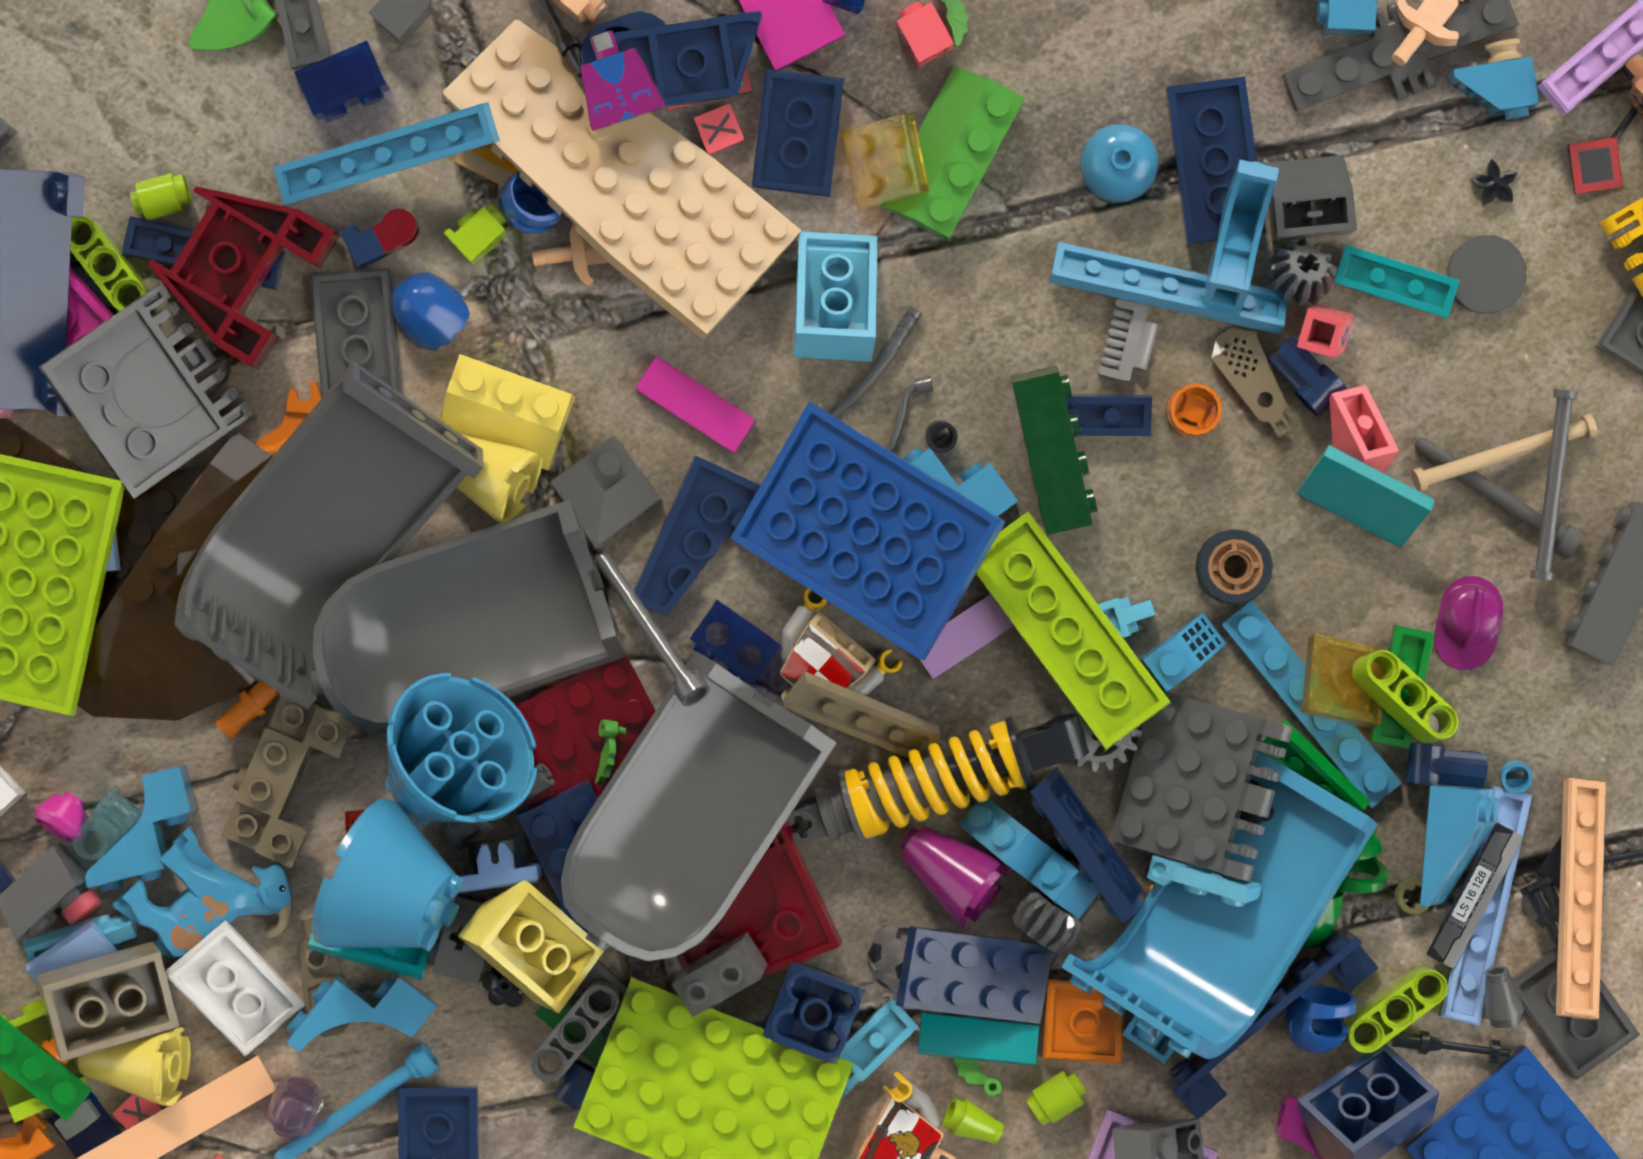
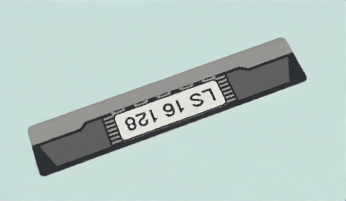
M1500 823L1495 824L1427 951L1428 956L1450 968L1456 966L1522 843V835Z

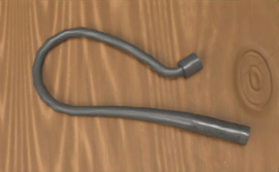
M909 306L906 311L907 313L903 315L902 320L896 326V330L894 329L890 336L891 338L887 340L886 345L881 350L872 367L851 394L831 413L833 416L839 418L887 368L897 355V352L900 351L901 346L904 345L908 335L913 331V327L923 314L920 311ZM930 376L915 379V383L905 388L901 394L895 427L886 447L890 451L894 452L899 441L910 395L916 391L918 394L933 391Z

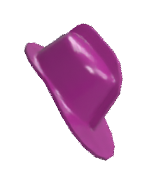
M1465 576L1455 580L1444 592L1434 632V645L1439 657L1448 666L1458 670H1473L1484 665L1493 655L1502 623L1503 600L1498 589L1490 581L1478 576Z

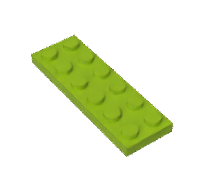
M1029 511L1000 531L975 575L1103 748L1107 750L1168 706L1170 701Z

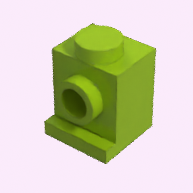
M491 203L487 208L483 207L479 211L475 208L471 209L458 221L457 225L460 229L454 233L448 228L444 234L475 265L509 234L502 227L508 220Z

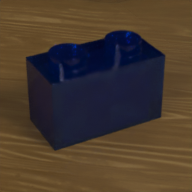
M367 40L294 72L313 116L318 121L325 118L327 123L348 114L347 108L358 103L366 107L384 99L383 93L390 90L376 54Z

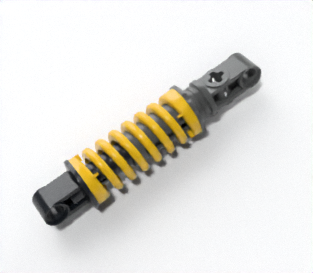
M1076 713L1061 715L1043 724L1020 731L1010 716L1005 718L1004 721L992 724L989 727L991 740L988 745L984 744L980 732L973 730L968 734L971 750L964 751L958 737L954 736L948 740L950 757L945 756L937 743H932L928 746L930 757L922 759L919 751L913 749L908 752L910 763L902 766L897 756H891L888 758L890 770L881 772L878 763L872 762L868 765L870 775L868 777H865L864 771L858 772L856 769L840 770L839 785L829 787L828 789H825L824 786L816 788L815 796L799 800L787 818L792 836L797 846L829 836L831 841H836L840 839L841 834L844 835L848 832H854L861 842L868 841V838L886 833L889 828V819L898 828H903L909 823L910 813L917 821H925L929 817L930 806L938 815H944L949 811L950 800L956 807L963 809L969 805L970 792L978 802H985L990 796V785L999 796L1007 795L1010 789L1014 787L1022 790L1033 789V771L1055 764L1071 762L1089 753L1078 715ZM801 815L804 821L809 820L808 827L802 829L799 823L794 824L796 816Z

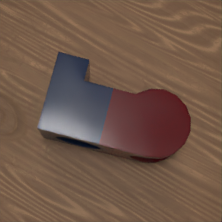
M394 209L385 215L382 222L361 233L354 224L339 232L357 267L362 270L412 244L419 235L420 227L417 219L410 212L404 209Z

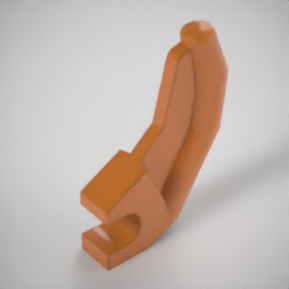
M318 382L309 383L312 395L307 401L300 400L297 389L289 390L286 414L281 426L256 442L257 446L272 457L322 399Z

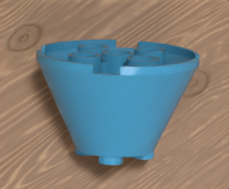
M451 673L427 676L406 689L392 708L387 726L388 777L386 778L385 786L404 811L421 825H428L431 822L493 821L516 809L530 793L537 774V768H534L533 750L536 748L535 740L527 721L518 708L503 693L490 684L474 677L470 680L451 677Z
M381 798L371 804L360 815L337 849L335 855L341 857V860L332 880L324 877L313 912L312 934L318 944L327 948H423L430 951L437 941L441 927L443 925L449 927L456 918L459 905L454 903V900L460 891L463 878L455 874L398 802Z

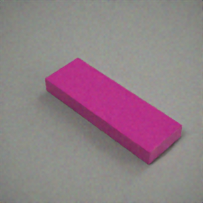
M658 356L654 358L635 388L734 454L756 421Z

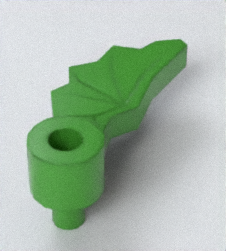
M939 0L946 9L944 18L950 28L954 46H959L963 35L968 32L966 22L969 15L964 12L965 5L958 0Z
M603 719L599 725V735L605 737V744L601 752L599 768L595 779V784L598 785L605 783L606 778L610 777L611 769L614 766V758L616 756L615 737L617 734H626V728L619 727L617 721Z
M954 1058L953 1062L958 1067V1076L964 1077L966 1083L984 1085L985 1092L991 1097L1001 1093V1083L997 1079L986 1077L981 1073L980 1064L975 1060Z

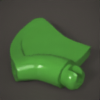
M209 0L203 17L189 38V46L195 50L218 51L245 45L268 31L278 19L279 14L271 8L268 0Z

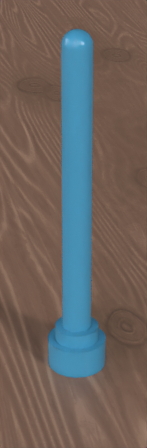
M421 1043L409 1051L410 1056L405 1059L406 1064L320 1121L313 1128H310L308 1130L310 1131L309 1133L307 1131L279 1149L275 1153L274 1158H296L413 1077L417 1079L422 1076L425 1078L429 1077L440 1069L437 1058L425 1043Z

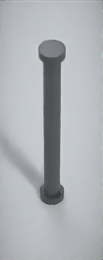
M1554 389L1553 397L1557 398L1536 567L1535 571L1531 570L1530 578L1554 581L1555 573H1551L1572 403L1573 400H1577L1578 396L1576 391Z

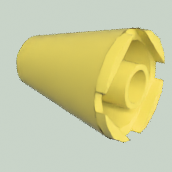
M463 435L483 449L484 468L474 479L467 475L456 488L497 522L502 523L518 517L526 507L525 504L520 502L526 491L533 494L542 467V459L538 457L539 454L532 450Z
M176 1027L76 1057L74 1062L79 1067L80 1073L86 1077L156 1104L171 1106L180 1099L183 1091H176L179 1081L187 1080L191 1059L189 1037L181 1036L184 1028Z

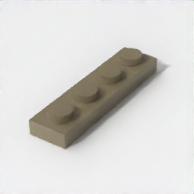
M805 671L784 698L786 710L908 758L910 750L916 749L923 759L928 753V746L936 743L941 737L939 726Z

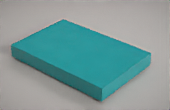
M1328 445L1301 482L1296 493L1402 548L1431 512L1435 502L1433 498Z

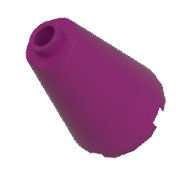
M926 826L921 827L919 830L913 827L899 845L903 849L901 854L903 861L953 921L963 930L969 928L968 918L976 922L998 895L1002 887L996 882L1001 874L1008 878L1012 870L1002 860Z

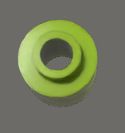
M168 173L136 182V191L130 192L136 214H144L147 221L184 211V206L192 204L190 189L184 174L174 176L173 173Z
M1063 1070L1032 1090L1033 1095L1027 1098L1026 1101L1042 1126H1045L1049 1122L1055 1124L1084 1105L1085 1102L1082 1096L1087 1091L1075 1073L1068 1076Z

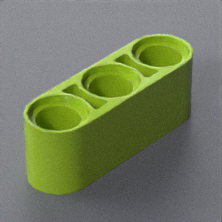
M86 216L72 217L70 251L118 311L126 307L123 302V295L128 288L137 287L140 291V296L150 290L101 225ZM82 225H89L92 232L90 240L83 245H78L75 241L76 230ZM106 256H113L116 261L114 272L108 276H102L99 272L100 261Z
M1379 650L1361 656L1355 661L1352 675L1356 684L1414 738L1423 743H1431L1449 738L1455 734L1459 722L1457 713L1395 654L1387 650ZM1373 661L1381 668L1380 679L1372 674L1371 664ZM1402 688L1406 689L1409 693L1410 703L1408 706L1401 700L1400 691ZM1431 714L1438 720L1439 729L1437 732L1433 731L1430 727L1429 718Z
M1419 966L1411 970L1345 1021L1348 1028L1346 1041L1362 1053H1372L1378 1050L1446 997L1448 986L1445 977L1427 966ZM1425 976H1433L1436 981L1434 991L1429 995H1420L1418 992L1419 981ZM1393 1000H1402L1404 1004L1403 1014L1397 1019H1389L1386 1015L1387 1005ZM1363 1023L1371 1024L1373 1028L1372 1037L1364 1043L1356 1042L1354 1038L1355 1029Z

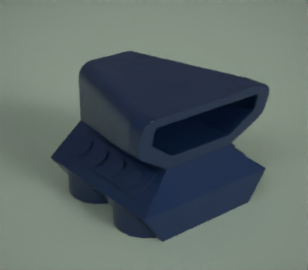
M792 962L774 1007L761 1023L760 1027L765 1029L763 1036L817 1059L836 1064L840 1053L845 1047L846 1038L853 1020L860 1009L865 989L814 966Z

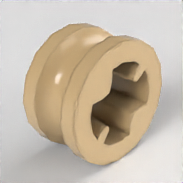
M1520 39L1502 40L1485 45V51L1490 53V59L1487 60V64L1523 58V54L1517 51L1518 45L1521 44Z

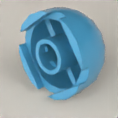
M1110 124L1097 130L1086 141L1080 156V169L1083 181L1097 198L1110 203L1129 202L1141 197L1152 186L1159 169L1158 153L1152 139L1141 129L1128 124Z

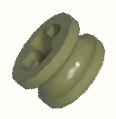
M1408 878L1401 881L1396 887L1394 893L1395 902L1400 909L1408 914H1422L1430 906H1420V903L1414 902L1411 907H1408L1405 904L1408 899L1403 897L1406 889L1413 891L1416 885L1422 889V880Z

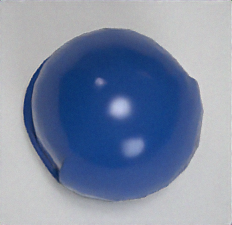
M521 171L515 172L507 179L499 195V206L506 219L516 230L526 234H539L549 230L565 214L559 215L547 204L549 198L534 184L529 187L519 177Z
M1312 985L1286 1008L1284 1023L1288 1037L1299 1049L1308 1053L1321 1054L1332 1051L1345 1040L1348 1034V1028L1343 1017L1356 1013V999L1351 994L1334 987Z

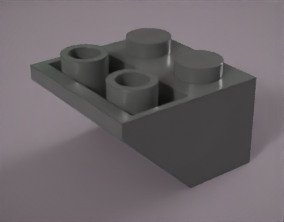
M1344 155L1264 163L1267 166L1279 168L1277 182L1268 207L1272 242L1298 240L1304 237L1309 239L1349 235L1357 230L1354 193Z
M62 843L52 846L0 894V911L17 938L28 934L35 937L40 932L44 933L60 918L56 913L60 908L64 910L80 895L88 891L85 886L87 870Z
M1199 1118L1137 1122L1113 1128L1115 1159H1203V1137Z

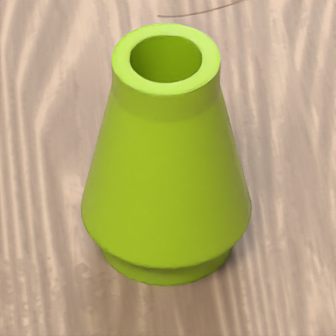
M954 1098L948 1105L942 1122V1126L949 1130L950 1135L985 1141L993 1145L998 1143L1004 1130V1123L994 1119L967 1098L963 1100Z

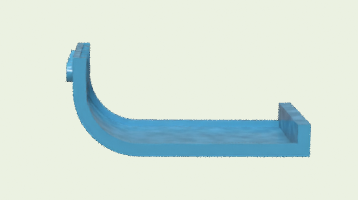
M1261 751L1257 753L1254 766L1274 769L1277 773H1280L1278 782L1251 775L1250 780L1257 781L1261 787H1269L1271 790H1275V798L1272 803L1275 813L1271 820L1261 821L1260 825L1265 826L1263 835H1252L1236 828L1233 843L1254 847L1255 850H1258L1256 859L1231 852L1228 857L1255 866L1251 880L1260 883L1262 886L1259 899L1244 903L1243 907H1236L1222 903L1220 895L1207 892V895L1189 893L1184 890V884L1173 882L1167 886L1155 883L1126 930L1109 949L1097 958L1089 961L1081 960L1069 954L1062 965L1063 969L1073 974L1069 982L1088 994L1091 993L1093 988L1104 994L1105 997L1102 1000L1104 1005L1120 1015H1123L1127 1009L1138 1017L1134 1024L1155 1037L1157 1032L1161 1031L1171 1038L1167 1045L1186 1058L1192 1052L1205 1059L1215 1058L1237 1042L1252 1025L1378 826L1368 815Z

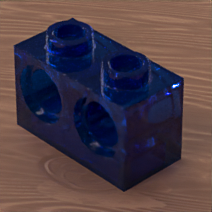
M716 600L689 638L696 643L692 649L693 651L702 654L712 661L715 657L728 666L726 670L745 683L749 680L753 684L756 683L782 646L720 600ZM714 622L725 624L729 630V638L722 645H714L707 638V628ZM746 645H754L761 652V662L754 668H747L739 661V651Z

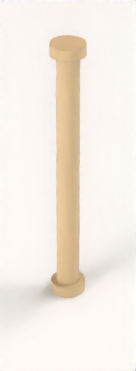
M1591 414L1583 415L1580 417V421L1570 424L1568 441L1582 436H1586L1588 439L1597 436V425ZM1553 429L1424 471L1422 468L1414 469L1411 471L1414 486L1417 491L1423 492L1428 490L1429 485L1551 447Z

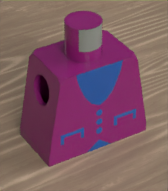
M612 30L590 37L597 60L582 65L581 72L592 131H597L666 107L662 95L636 48L619 52Z

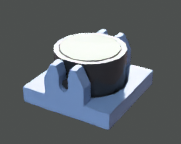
M526 836L504 837L467 844L470 870L464 871L459 875L463 878L460 891L462 893L513 886L523 880L534 883L544 875V870L539 861L529 862Z

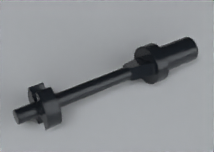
M539 0L558 33L559 53L562 57H567L576 75L581 78V66L583 63L580 49L582 43L578 37H573L563 28L549 1Z
M1420 1030L1419 1034L1400 1032L1391 1039V1047L1417 1050L1418 1054L1427 1055L1430 1051L1441 1049L1488 1055V1063L1493 1064L1498 1063V1056L1510 1057L1511 1053L1509 1049H1501L1500 1040L1491 1039L1489 1042L1490 1047L1446 1042L1431 1036L1429 1031Z

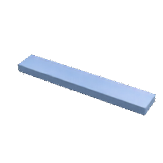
M1491 785V789H1494V798L1499 799L1498 818L1496 822H1491V829L1477 850L1474 863L1496 823H1500L1523 836L1532 799L1531 794H1514L1505 788ZM1521 844L1456 966L1449 968L1446 981L1448 991L1446 997L1441 1002L1440 1017L1480 1025L1485 1003V971L1493 967Z

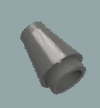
M1495 966L1485 971V1017L1496 1028H1509L1519 1024L1522 1021L1521 1014L1525 1009L1509 974V969L1505 966Z

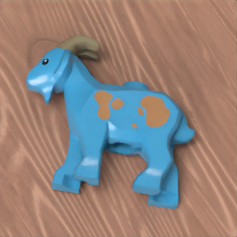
M190 825L173 841L172 844L174 845L159 859V862L179 877L187 887L173 904L168 907L153 905L148 899L146 887L140 879L133 886L130 885L112 904L116 910L127 916L134 923L148 927L156 932L159 937L154 943L159 949L161 956L164 955L173 960H179L225 920L230 924L237 916L276 914L279 917L278 921L269 928L270 931L267 933V937L271 939L277 938L286 932L293 916L291 887L285 867L281 863L275 862L265 869L253 866L252 870L260 880L259 885L255 886L222 868L208 857L200 848L197 835Z

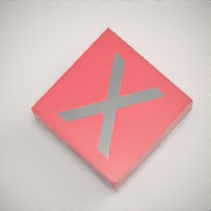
M730 103L693 118L709 155L745 141Z
M132 1094L112 1114L126 1129H129L165 1107Z

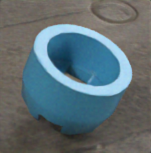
M1511 760L1501 767L1499 780L1507 791L1519 794L1529 789L1533 782V774L1524 762ZM1524 771V776H1506L1508 772Z

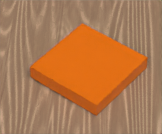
M1048 979L1042 1058L1122 1064V1034L1124 1032L1125 1011L1123 1015H1120L1104 1005L1102 1000L1105 995L1094 988L1088 994L1069 982V980Z

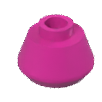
M64 792L62 796L54 794L34 809L35 821L55 837L66 842H74L81 839L87 817V813L82 809L85 803L69 792Z

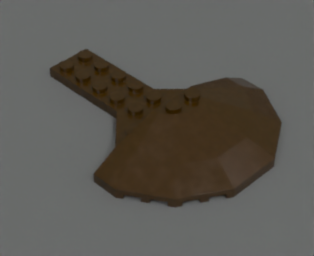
M0 418V454L88 473L9 418ZM235 431L209 465L173 471L135 499H131L124 490L116 526L121 570L106 572L77 706L93 717L178 721L234 696L243 690H248L258 682L252 679L243 668L232 661L220 659L211 648L198 640L188 639L174 626L179 592L197 553L222 516L272 458L270 454L239 432Z

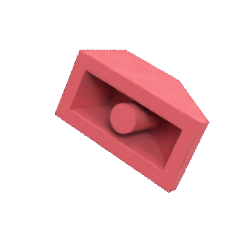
M1363 385L1332 393L1329 397L1333 447L1385 473L1398 454L1399 449L1367 386Z

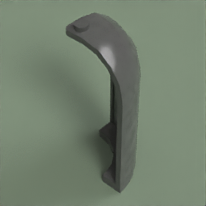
M571 499L375 565L348 579L325 602L313 627V658L316 670L311 671L310 674L316 692L318 694L324 692L331 706L346 720L369 728L387 729L392 708L398 698L412 684L427 676L451 673V677L466 680L474 677L490 684L506 697L626 657L614 613L608 606L603 590H599L605 587L595 559L591 558L586 534Z
M696 651L685 666L688 670H693L695 673H700L710 687L709 693L700 702L692 706H683L674 693L675 685H672L580 825L566 853L561 877L564 906L574 920L589 931L585 937L588 941L604 951L611 945L624 954L646 961L672 958L680 955L702 942L720 922L837 743L808 722L779 704L771 702L756 692L754 688Z

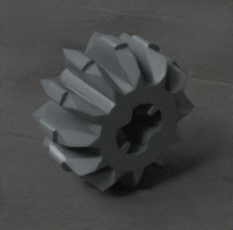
M1305 237L1299 240L1297 244L1292 240L1284 243L1282 248L1275 251L1270 259L1271 267L1268 270L1267 278L1275 281L1272 285V292L1282 291L1284 293V302L1293 298L1299 308L1305 305L1307 301L1312 305L1320 302L1323 296L1328 294L1334 286L1333 278L1336 275L1337 267L1329 264L1332 260V253L1322 254L1320 252V243L1311 247Z
M1029 891L1025 898H1022L1016 906L1017 909L1012 916L1015 926L1050 951L1064 953L1078 937L1077 933L1081 928L1079 919L1043 893Z

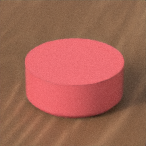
M90 889L65 908L61 915L69 925H74L92 914L101 905L102 900L93 889Z

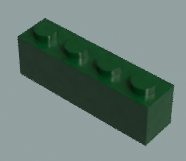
M1056 365L1010 376L1046 535L1093 525L1091 513L1098 512L1093 489L1085 490L1082 475L1089 474L1085 452H1077L1074 437L1081 436L1076 413L1069 414L1065 399L1073 398L1068 375L1060 376Z

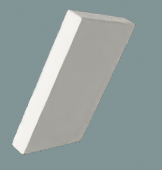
M226 920L165 971L167 978L244 1057L305 1006L303 999Z

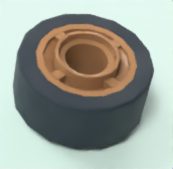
M1231 529L1216 533L1204 542L1197 554L1195 571L1200 586L1208 596L1221 603L1242 604L1254 600L1265 591L1272 577L1273 562L1269 549L1259 537L1248 531ZM1233 555L1239 557L1244 565V570L1238 578L1229 577L1224 570L1226 559Z

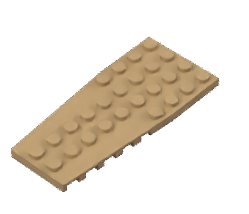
M514 20L443 91L441 102L444 105L449 102L457 111L489 102L500 141L492 143L491 150L500 159L506 157L520 170L519 177L529 187L534 184L549 198L547 204L559 215L562 213L567 215L576 224L575 231L614 268L702 340L712 332L798 238L802 231L711 155L651 113L592 131L583 78H579L576 75L567 57H562L559 53L558 47L520 20Z

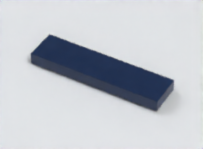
M130 216L121 254L149 262L152 259L160 264L173 267L194 230ZM285 251L281 252L260 287L273 290L278 289L286 254Z

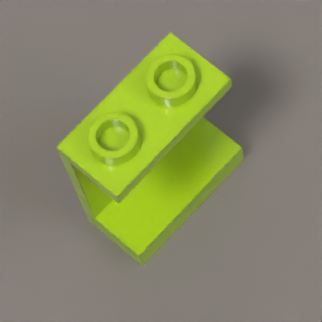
M42 999L22 1006L23 1015L9 1021L6 1014L1 1015L42 1049H44L41 1046L43 1042L52 1039ZM74 1058L66 1065L62 1063L65 1068L88 1085L84 1075L80 1073L79 1067L75 1065ZM0 1068V1088L14 1123L49 1109L46 1104Z

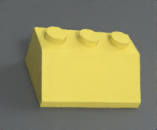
M459 354L446 391L440 420L461 435L532 450L539 454L538 457L542 459L541 468L549 471L575 396Z
M525 880L482 903L458 935L462 941L535 1003L558 1014L604 952V950L585 938L587 933Z

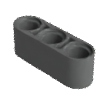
M597 981L590 985L538 1047L531 1059V1069L539 1080L553 1082L561 1078L614 1015L620 1002L619 991L614 984L608 981ZM596 991H605L611 997L612 1006L607 1010L594 1008L590 1001L591 994ZM569 1022H580L586 1029V1037L580 1041L571 1040L566 1035L565 1026ZM546 1052H553L560 1058L561 1067L556 1071L545 1070L541 1066L540 1056Z

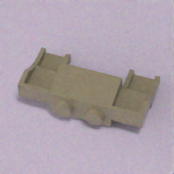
M281 696L268 727H265L264 732L257 731L250 744L248 752L254 755L248 769L242 767L235 779L233 789L238 791L234 799L236 802L221 836L256 850L255 853L290 868L294 867L297 855L309 830L281 817H284L313 748L336 758H341L343 748L355 723L346 720L341 714L316 702H313L306 709L297 702H289Z

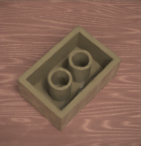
M153 941L36 975L55 1050L61 1062L179 1027L161 953Z

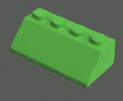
M953 66L879 205L948 242L1023 105L1025 98L989 78Z

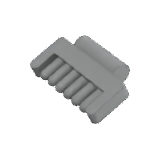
M1119 298L1115 302L1116 307L1132 311L1133 313L1115 309L1113 316L1129 320L1131 323L1112 319L1110 321L1111 326L1128 330V332L1110 328L1108 335L1124 339L1126 342L1107 338L1105 340L1106 345L1123 349V351L1106 347L1103 349V354L1119 358L1121 361L1102 357L1100 359L1101 364L1118 368V370L1100 366L1098 374L1128 382L1131 379L1133 368L1147 371L1158 324L1146 321L1149 310L1147 305Z

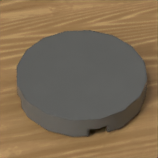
M1481 235L1464 242L1451 255L1446 269L1448 277L1460 280L1455 295L1457 302L1464 309L1477 314H1494L1510 307L1521 296L1527 281L1526 264L1520 251L1510 241L1495 235Z

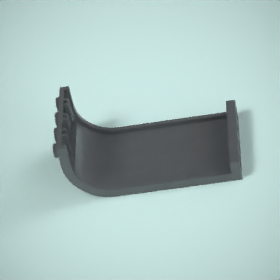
M353 361L211 531L192 562L182 584L177 600L174 626L188 639L198 640L211 648L220 659L232 661L243 668L255 681L265 682L275 688L287 701L297 702L308 709L317 699V692L310 674L311 671L316 670L313 658V627L325 602L348 579L375 565L393 560L467 475L474 479L484 468L483 449Z

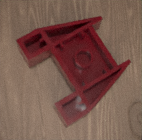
M196 186L193 192L211 202L209 208L171 270L152 259L148 265L219 348L250 367L259 370L279 336L243 315L284 247L321 269L341 235L301 210Z

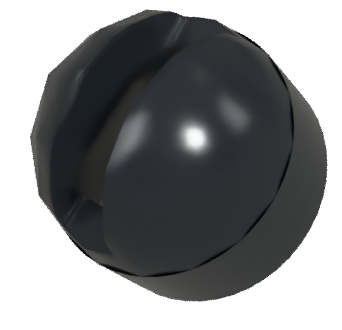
M937 420L926 428L925 441L937 453H946L952 450L957 443V431L947 421ZM947 427L949 432L932 442L930 437Z

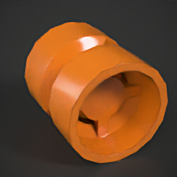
M1197 383L1186 385L1173 393L1167 401L1165 409L1166 420L1171 429L1180 436L1190 438L1201 436L1215 428L1222 413L1221 401L1216 392L1207 385Z

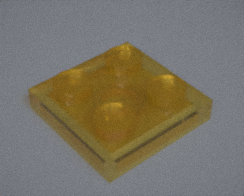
M904 113L842 132L857 209H867L929 191L914 113Z
M1316 633L1309 636L1301 713L1370 728L1380 726L1382 707L1356 684L1353 679L1352 669L1355 661L1361 656L1387 649ZM1373 661L1371 664L1372 674L1380 679L1381 668Z

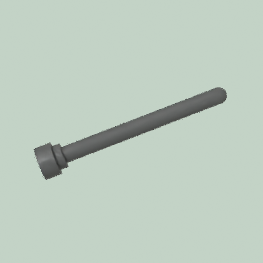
M1419 438L1415 442L1416 451L1437 465L1458 460L1426 438ZM1476 471L1457 476L1458 479L1540 532L1542 520L1540 513ZM1560 523L1557 525L1554 552L1567 559L1580 542L1584 533L1571 524L1565 526Z
M606 551L598 552L595 555L596 564L675 678L674 693L683 706H692L700 702L710 691V687L700 673L687 669L611 556Z

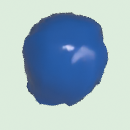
M430 272L412 274L396 286L391 295L393 317L400 328L418 348L436 351L441 346L450 344L455 339L456 334L464 329L470 312L467 304L461 299L463 296L443 278Z

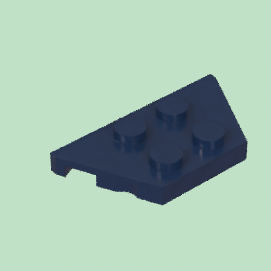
M755 11L622 31L613 34L619 52L632 48L637 49L662 95L666 107L738 96L758 26L762 19V12Z

